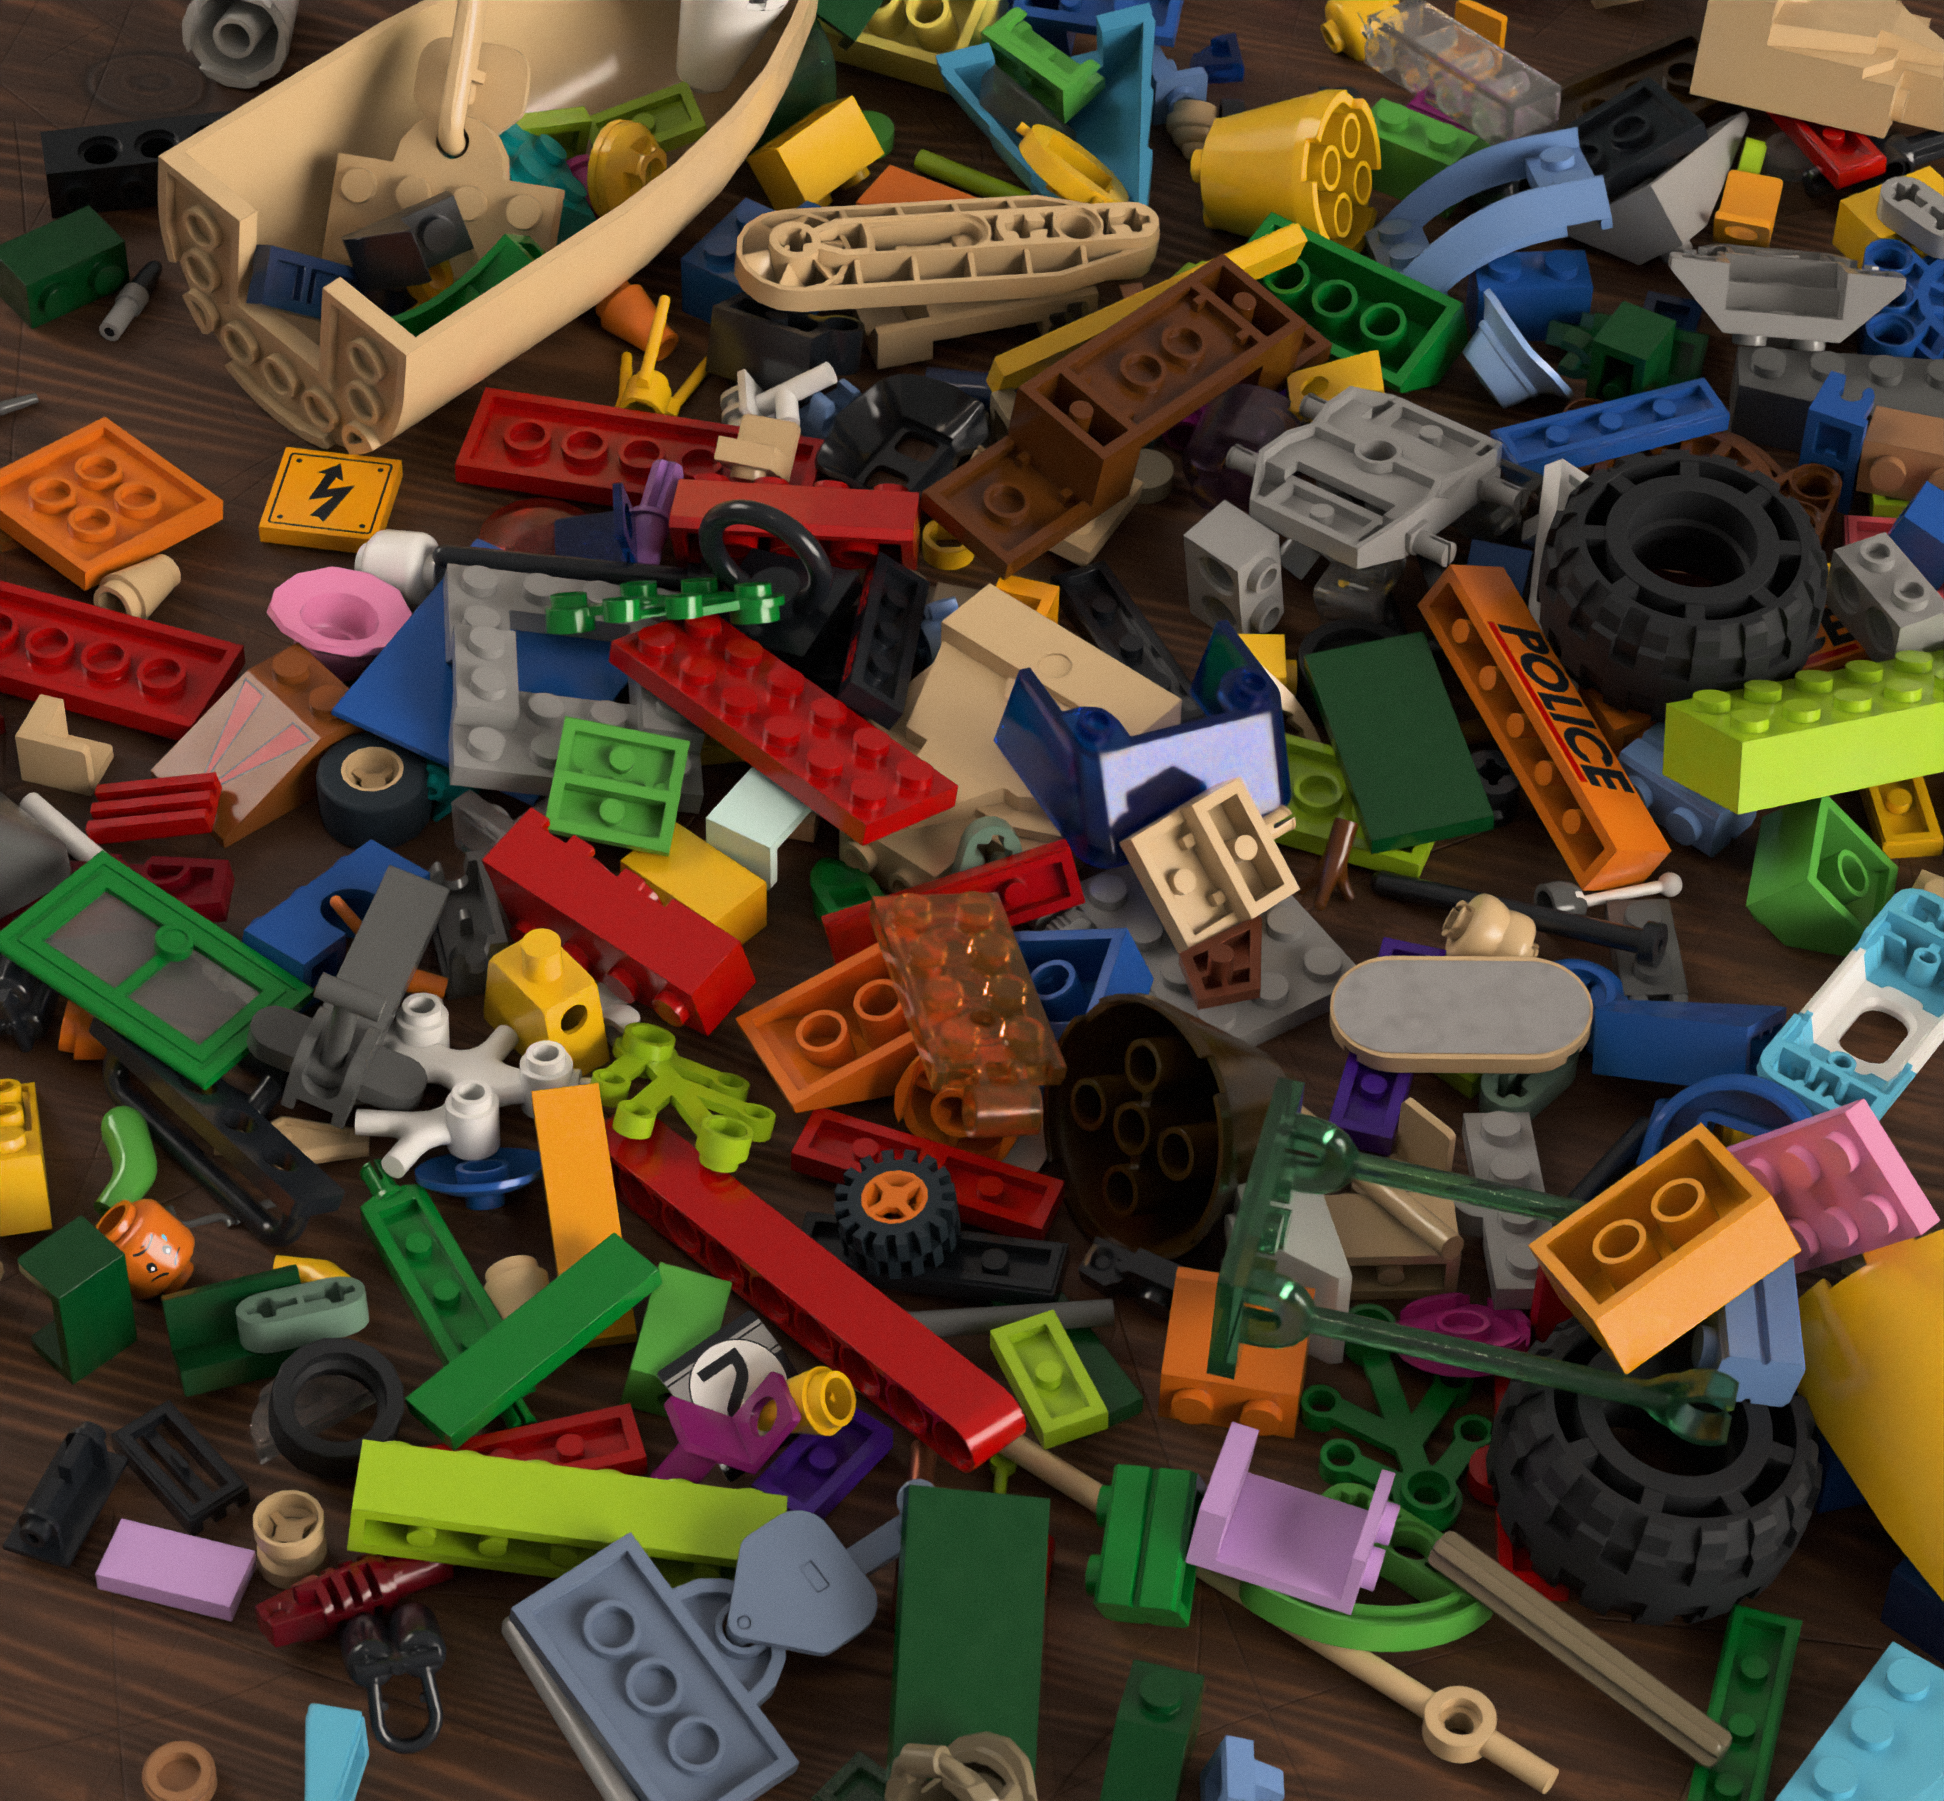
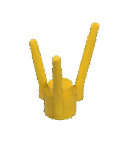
M662 295L659 298L640 371L632 376V354L624 352L621 355L619 396L615 407L678 417L681 406L709 373L705 371L706 356L673 397H671L672 393L668 379L662 373L654 370L670 305V298L667 295Z

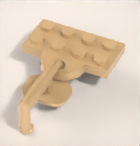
M458 0L452 37L437 38L427 44L422 50L417 66L413 96L426 118L415 123L401 139L394 160L387 161L338 153L321 259L352 267L341 237L447 190L454 195L474 246L473 249L449 259L453 270V283L481 260L505 233L530 236L545 252L556 247L565 190L510 181L509 157L499 135L518 122L525 114L531 70L524 55L516 49L482 42L488 0Z

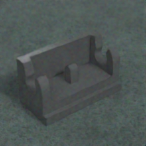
M484 849L466 852L463 863L465 875L458 880H445L444 870L440 862H435L429 869L430 881L450 888L444 911L432 935L441 976L449 978L445 991L447 1000L485 994L488 962L495 954L508 947V940L495 890L482 863V859L485 857Z

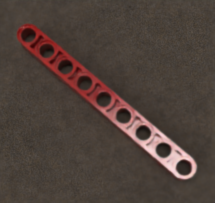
M615 1114L604 1121L615 1194L618 1200L716 1278L732 1282L731 1290L833 1371L844 1373L854 1388L961 1472L970 1473L1026 1432L1027 1425L1024 1414L1019 1404L1003 1386L729 1173L713 1171L703 1166L699 1162L700 1153L696 1148L657 1117L652 1135L647 1139H632L617 1133L612 1127Z

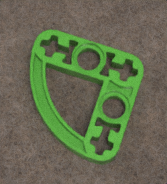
M1347 1482L1338 1483L1328 1488L1321 1495L1368 1510L1374 1490L1361 1484ZM1401 1507L1389 1545L1385 1546L1374 1543L1375 1547L1386 1550L1379 1576L1422 1603L1398 1606L1355 1603L1351 1615L1242 1580L1239 1586V1597L1243 1605L1264 1620L1299 1636L1353 1650L1403 1652L1431 1648L1466 1636L1486 1623L1493 1615L1491 1610L1442 1574L1437 1573L1430 1566L1428 1557L1432 1547L1444 1534ZM1398 1546L1411 1548L1424 1555L1425 1559L1407 1558L1398 1554L1393 1548Z

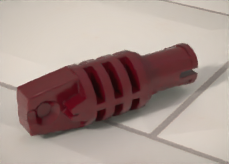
M367 1553L357 1557L356 1562L348 1560L340 1563L338 1569L330 1567L320 1571L319 1576L312 1574L291 1585V1588L257 1604L255 1610L258 1628L275 1648L302 1640L310 1642L327 1638L336 1634L337 1629H341L344 1622H347L359 1613H370L377 1616L391 1613L393 1608L397 1606L398 1599L428 1586H434L453 1579V1565L391 1556L382 1557Z

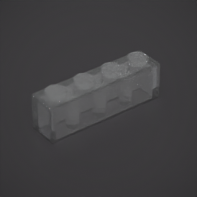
M1405 0L1367 16L1365 64L1415 96H1421L1424 102L1490 144L1496 145L1513 139L1558 130L1561 85L1424 0Z

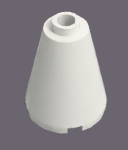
M192 0L182 21L183 43L187 52L192 50L201 63L199 69L207 77L228 87L248 89L258 86L260 82L274 77L287 60L299 0Z
M681 0L676 71L679 77L689 84L691 90L698 93L709 94L725 90L789 0Z

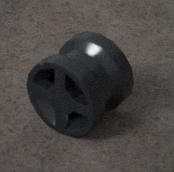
M1488 749L1471 754L1494 814L1493 828H1500L1511 823L1517 815L1519 804L1518 792L1521 789V784L1502 751Z

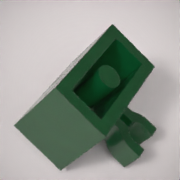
M1623 301L1595 338L1574 327L1570 328L1561 342V349L1568 351V353L1558 364L1557 373L1572 379H1587L1585 398L1599 399L1603 402L1666 387L1676 321Z

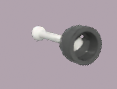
M1667 872L1662 874L1658 881L1584 895L1580 887L1571 882L1554 881L1539 884L1536 887L1534 904L1586 916L1587 907L1606 904V901L1627 900L1658 893L1665 897H1674L1681 892L1683 884L1681 878L1676 873Z

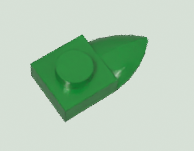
M829 857L821 858L811 870L809 881L812 889L813 912L822 925L821 916L885 896L871 876L860 871L859 868L847 866L844 861Z

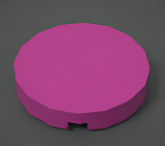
M1452 1292L1430 1295L1411 1302L1400 1311L1399 1322L1395 1321L1394 1349L1403 1361L1421 1371L1446 1377L1475 1378L1497 1375L1516 1368L1530 1349L1531 1321L1520 1309L1494 1310L1493 1300L1487 1297V1306L1470 1304V1295H1464L1463 1293Z

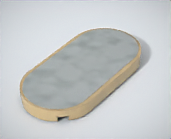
M1377 957L1364 961L1348 970L1334 987L1330 1001V1028L1339 1046L1343 1050L1344 1046H1346L1349 1051L1357 1055L1358 1062L1371 1069L1395 1073L1533 1074L1551 1071L1567 1063L1568 1056L1575 1053L1578 1048L1579 1052L1583 1049L1590 1038L1593 1019L1592 999L1580 978L1558 963L1536 957Z

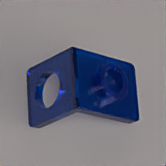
M623 483L613 484L614 511L559 518L554 522L555 555L638 563L635 511Z

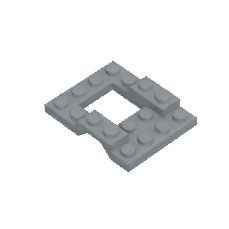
M447 563L443 580L446 663L453 664V701L448 738L450 785L550 796L565 716L690 741L678 812L699 814L704 796L700 753L705 738V731L628 676L630 704L616 703L609 700L597 701L556 696L550 693L523 692L518 689L516 631H511L510 629L548 634L546 632L545 607L551 606V594L587 592L588 603H602V600L605 598L621 596L620 585L604 581H584L552 577L543 573L529 574L490 569L480 565L465 566ZM657 588V594L659 595L679 593ZM603 615L595 616L596 630L553 635L611 642L639 631L644 627L652 626L668 619L664 615L633 622L605 623Z

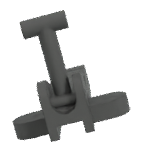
M389 865L337 976L335 977L323 972L319 979L313 997L324 1001L323 1006L318 1008L314 1017L310 1018L280 1006L264 1007L252 1017L246 1040L249 1051L260 1061L289 1072L280 1105L293 1109L299 1099L333 1113L330 1125L341 1129L344 1128L356 1099L382 1110L412 1111L418 1107L422 1101L428 1079L425 1069L413 1058L381 1045L441 918L450 888Z

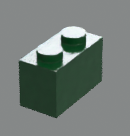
M86 206L0 245V297L31 329L122 289L127 283H130L125 241L90 206Z

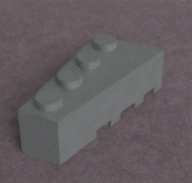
M1738 346L1729 395L1730 432L1742 436L1750 442L1800 453L1808 409L1831 370L1847 375L1844 392L1841 396L1846 401H1858L1861 399L1862 392L1865 389H1873L1875 398L1873 408L1866 419L1869 421L1868 427L1876 406L1944 419V359L1847 354L1831 351L1787 350L1772 347Z

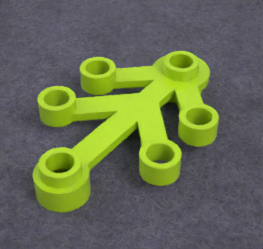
M641 1022L626 1025L623 1035L617 1037L614 1042L612 1052L617 1060L606 1069L593 1071L590 1084H599L602 1106L617 1108L612 1124L613 1129L617 1133L632 1139H647L651 1137L657 1114L670 1103L697 1135L695 1148L700 1153L699 1162L710 1170L722 1173L735 1172L739 1164L747 1160L752 1141L766 1142L771 1139L776 1114L763 1105L746 1102L750 1083L746 1079L736 1074L720 1072L679 1056L674 1048L675 1036L660 1026ZM635 1078L651 1079L652 1082L631 1100H627L631 1082ZM709 1110L720 1113L722 1115H712V1113Z

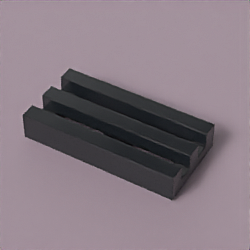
M170 1400L165 1401L111 1434L113 1450L117 1454L129 1458L128 1467L192 1536L204 1530L203 1521L211 1517L216 1523L226 1517V1507L232 1503L241 1508L250 1502L249 1486ZM162 1424L220 1488L212 1492L189 1467L186 1460L165 1441L155 1428ZM139 1438L197 1503L193 1504L137 1443L136 1439Z

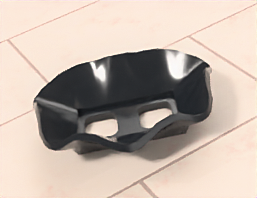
M896 374L881 379L835 415L830 425V430L816 454L815 467L823 474L849 485V489L873 490L874 487L866 483L875 473L880 471L887 472L907 481L908 483L905 487L909 489V492H919L921 501L922 492L954 471L959 461L971 458L979 445L985 449L987 448L991 439L989 412L979 400L947 382L916 374ZM907 438H916L937 448L927 461H917L896 451Z

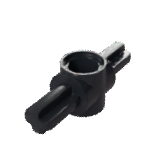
M1929 130L1905 138L1900 132L1893 131L1887 133L1884 139L1866 135L1887 157L1886 172L1884 174L1837 190L1817 167L1804 170L1801 175L1805 193L1809 198L1814 199L1850 188L1856 194L1881 185L1893 177L1912 173L1915 166L1944 157V133Z

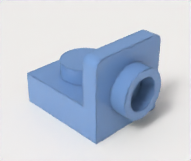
M1154 45L1151 78V88L1154 89L1151 118L1153 125L1166 123L1167 115L1173 112L1176 101L1192 99L1206 102L1208 75L1203 67H1196L1178 71L1174 60L1166 58L1160 45Z

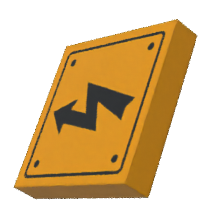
M286 447L258 526L260 542L358 553L359 548L364 543H367L376 532L386 529L403 477L402 460Z

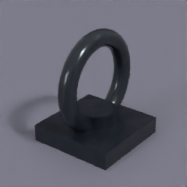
M742 499L725 501L715 505L702 518L698 539L706 564L716 578L725 586L723 592H735L734 585L739 583L771 582L772 592L785 594V604L779 606V621L740 625L730 622V612L718 613V615L750 639L758 642L763 648L791 668L808 674L860 595L862 584L859 572L831 566L825 550L812 533L797 520L779 509L757 501ZM737 524L763 529L784 541L794 550L799 558L751 548L741 565L738 566L725 547L723 532L727 527Z

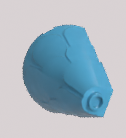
M1149 2L1096 15L1097 50L1071 56L1070 58L1080 65L1089 59H1093L1101 66L1096 73L1105 78V89L1066 124L1057 120L996 76L995 58L989 42L935 55L938 69L948 93L989 139L996 154L1030 189L1031 195L1061 199L1045 188L1047 183L1029 166L1020 153L1018 146L1024 137L1015 130L1021 122H1024L1030 128L1035 124H1042L1071 138L1093 154L1109 170L1113 171L1129 195L1128 202H1138L1149 206L1153 165V150L1149 148L1154 89L1151 88L1156 24Z

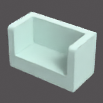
M752 766L706 817V843L712 845L766 881L767 890H770L777 882V849L811 811L816 812Z

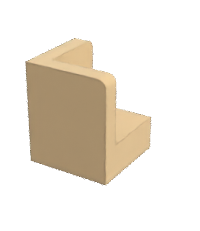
M43 694L39 695L15 735L22 780L86 796H92L96 786L114 758L112 745L69 735L64 700Z

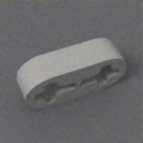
M1901 176L1886 180L1880 190L1876 211L1878 219L1925 254L1944 260V196L1916 178Z

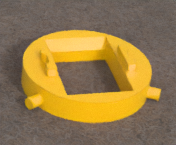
M1021 122L1015 131L1024 137L1018 146L1020 153L1029 166L1047 183L1045 188L1050 192L1056 194L1061 199L1091 204L1129 201V195L1125 187L1114 175L1113 171L1109 170L1093 154L1071 138L1042 124H1035L1030 128L1024 122Z

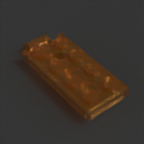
M969 891L962 894L919 895L905 893L896 896H872L869 919L931 1089H964L962 1116L964 1128L969 1138L1038 1135L1043 1119L1042 1097L1038 1085H1061L1065 1078L1067 1066L998 893Z

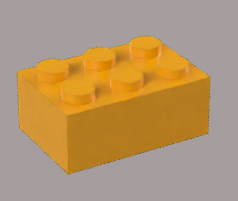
M1702 1123L1685 1133L1528 1245L1559 1299L1625 1375L1801 1251L1772 1195Z

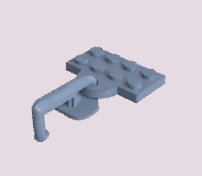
M912 1479L906 1482L899 1489L897 1495V1507L900 1514L847 1549H845L827 1523L819 1516L802 1510L782 1513L744 1538L739 1549L734 1581L728 1579H696L672 1589L632 1533L629 1532L513 1606L510 1610L509 1619L640 1801H753L794 1774L800 1763L760 1709L774 1693L786 1661V1650L814 1656H826L862 1634L871 1625L877 1611L878 1602L876 1591L868 1577L900 1557L904 1488L908 1485L935 1486L924 1479ZM727 1621V1624H726V1627H725V1630H724V1633H723L722 1625Z

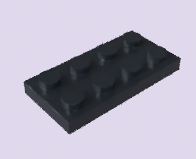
M1649 76L1559 129L1578 127L1579 147L1594 176L1603 175L1608 200L1625 189L1638 185L1645 177L1672 161L1683 158L1692 149L1709 140L1704 122ZM1524 178L1483 190L1465 198L1467 205L1477 212L1501 199L1532 188L1527 179ZM1530 246L1518 249L1517 251L1522 252Z

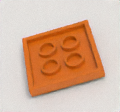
M103 417L0 469V529L84 591L100 584V581L106 575L138 564L223 520V500L107 417Z

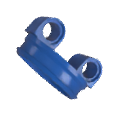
M1742 1073L1713 1076L1687 1087L1672 1099L1661 1098L1655 1102L1636 1164L1642 1165L1700 1123L1712 1134L1717 1123L1757 1137L1813 1117L1814 1115L1794 1093L1767 1078Z

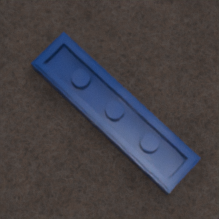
M1703 377L1491 430L1490 437L1502 442L1501 465L1515 484L1543 477L1544 466L1560 459H1564L1578 468L1728 430L1730 413Z

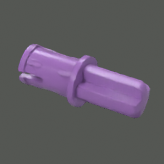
M658 459L652 463L641 503L633 507L630 514L633 525L621 561L660 564L662 551L669 534V515L678 480L684 479L683 467L680 464L664 459Z

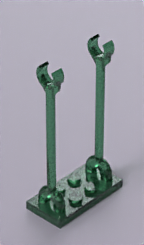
M1277 1077L1217 1281L1207 1374L1235 1379L1244 1344L1260 1348L1281 1349L1295 1346L1310 1334L1640 1407L1648 1412L1658 1423L1669 1427L1674 1434L1685 1441L1702 1446L1726 1444L1731 1416L1727 1412L1734 1410L1739 1382L1723 1372L1714 1369L1697 1368L1686 1370L1681 1374L1668 1373L1657 1378L1643 1379L1315 1306L1314 1300L1305 1287L1291 1277L1278 1273V1261L1269 1259L1270 1255H1276L1277 1249L1283 1251L1285 1249L1293 1210L1284 1208V1204L1290 1205L1294 1191L1323 1195L1337 1192L1355 1179L1556 1224L1588 1202L1358 1152L1356 1145L1349 1135L1337 1125L1315 1116L1301 1114L1304 1082ZM1296 1150L1314 1154L1319 1158L1296 1155ZM1255 1305L1266 1307L1274 1312L1255 1309ZM1705 1402L1718 1406L1724 1412H1703L1693 1408L1688 1403Z

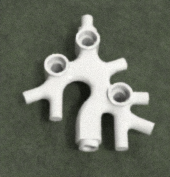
M415 993L406 997L402 1002V1006L399 1007L396 1013V1021L392 1022L381 1046L418 1061L426 1071L427 1084L441 1085L449 1089L451 1093L447 1096L444 1105L429 1111L357 1109L355 1114V1135L398 1139V1142L381 1161L384 1171L394 1178L403 1177L421 1155L429 1149L441 1145H447L450 1153L460 1159L482 1160L492 1156L500 1147L499 1107L521 1104L522 1111L534 1119L531 1101L532 1091L590 1084L591 1078L582 1077L581 1069H573L571 1056L560 1043L555 1041L543 1040L531 1044L520 1059V1068L503 1063V1060L519 1042L517 1033L507 1025L498 1026L485 1042L469 1050L450 1049L449 1013L442 999L430 993ZM356 1099L354 1105H364L367 1103Z

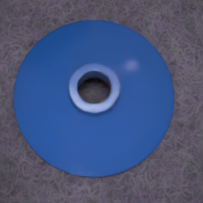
M499 1148L492 1156L482 1160H463L449 1153L427 1160L415 1169L417 1184L441 1194L465 1197V1207L471 1210L499 1208L506 1203L505 1193L523 1188L543 1177L539 1152L522 1148Z

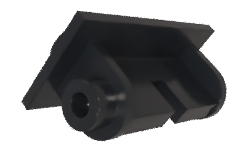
M85 1421L81 1423L80 1427L69 1430L4 1542L3 1550L69 1569L129 1462L128 1457L107 1451V1446L104 1442L106 1432L101 1426Z

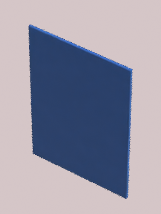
M476 538L470 545V547L504 550L479 538ZM443 577L334 706L331 715L449 768L448 738L453 701V664L446 663ZM510 629L511 631H516L519 691L550 693L556 696L615 702L628 685V676L609 662L611 642ZM500 791L533 807L541 797V795Z

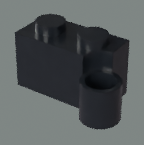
M742 291L712 306L705 371L725 377L728 384L736 386L738 385L737 372L745 369L764 391L825 362L831 364L836 375H853L860 369L865 326L860 320L845 315L820 317L808 312L777 310L758 303L746 292ZM813 395L798 401V404H808Z

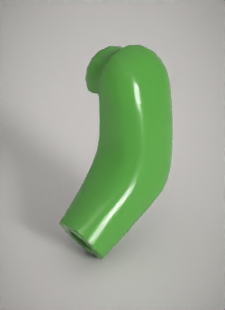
M116 1106L110 1109L104 1115L101 1122L102 1141L107 1147L113 1167L109 1183L93 1205L95 1211L101 1217L122 1200H129L133 1203L142 1199L156 1179L157 1159L146 1119L141 1112L130 1106Z

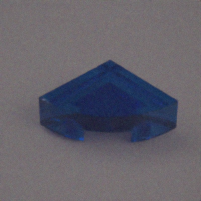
M1236 33L1216 36L1210 40L1208 47L1192 55L1190 68L1203 67L1208 75V84L1243 82L1244 63Z

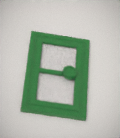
M103 850L0 931L1 955L203 1090H207L250 1053L246 1040L252 1017L257 1011L268 1006H280L298 1012L313 999L314 995L313 988Z

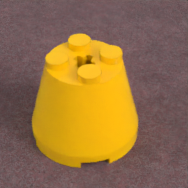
M1322 90L1230 116L1216 118L1208 132L1203 149H1196L1192 154L1191 176L1193 181L1200 183L1204 205L1203 219L1208 229H1220L1251 238L1270 212H1273L1360 253L1365 247L1364 233L1373 229L1377 211L1374 207H1368L1372 190L1371 170L1382 169L1378 131L1373 114L1365 99L1353 98L1347 93V90Z

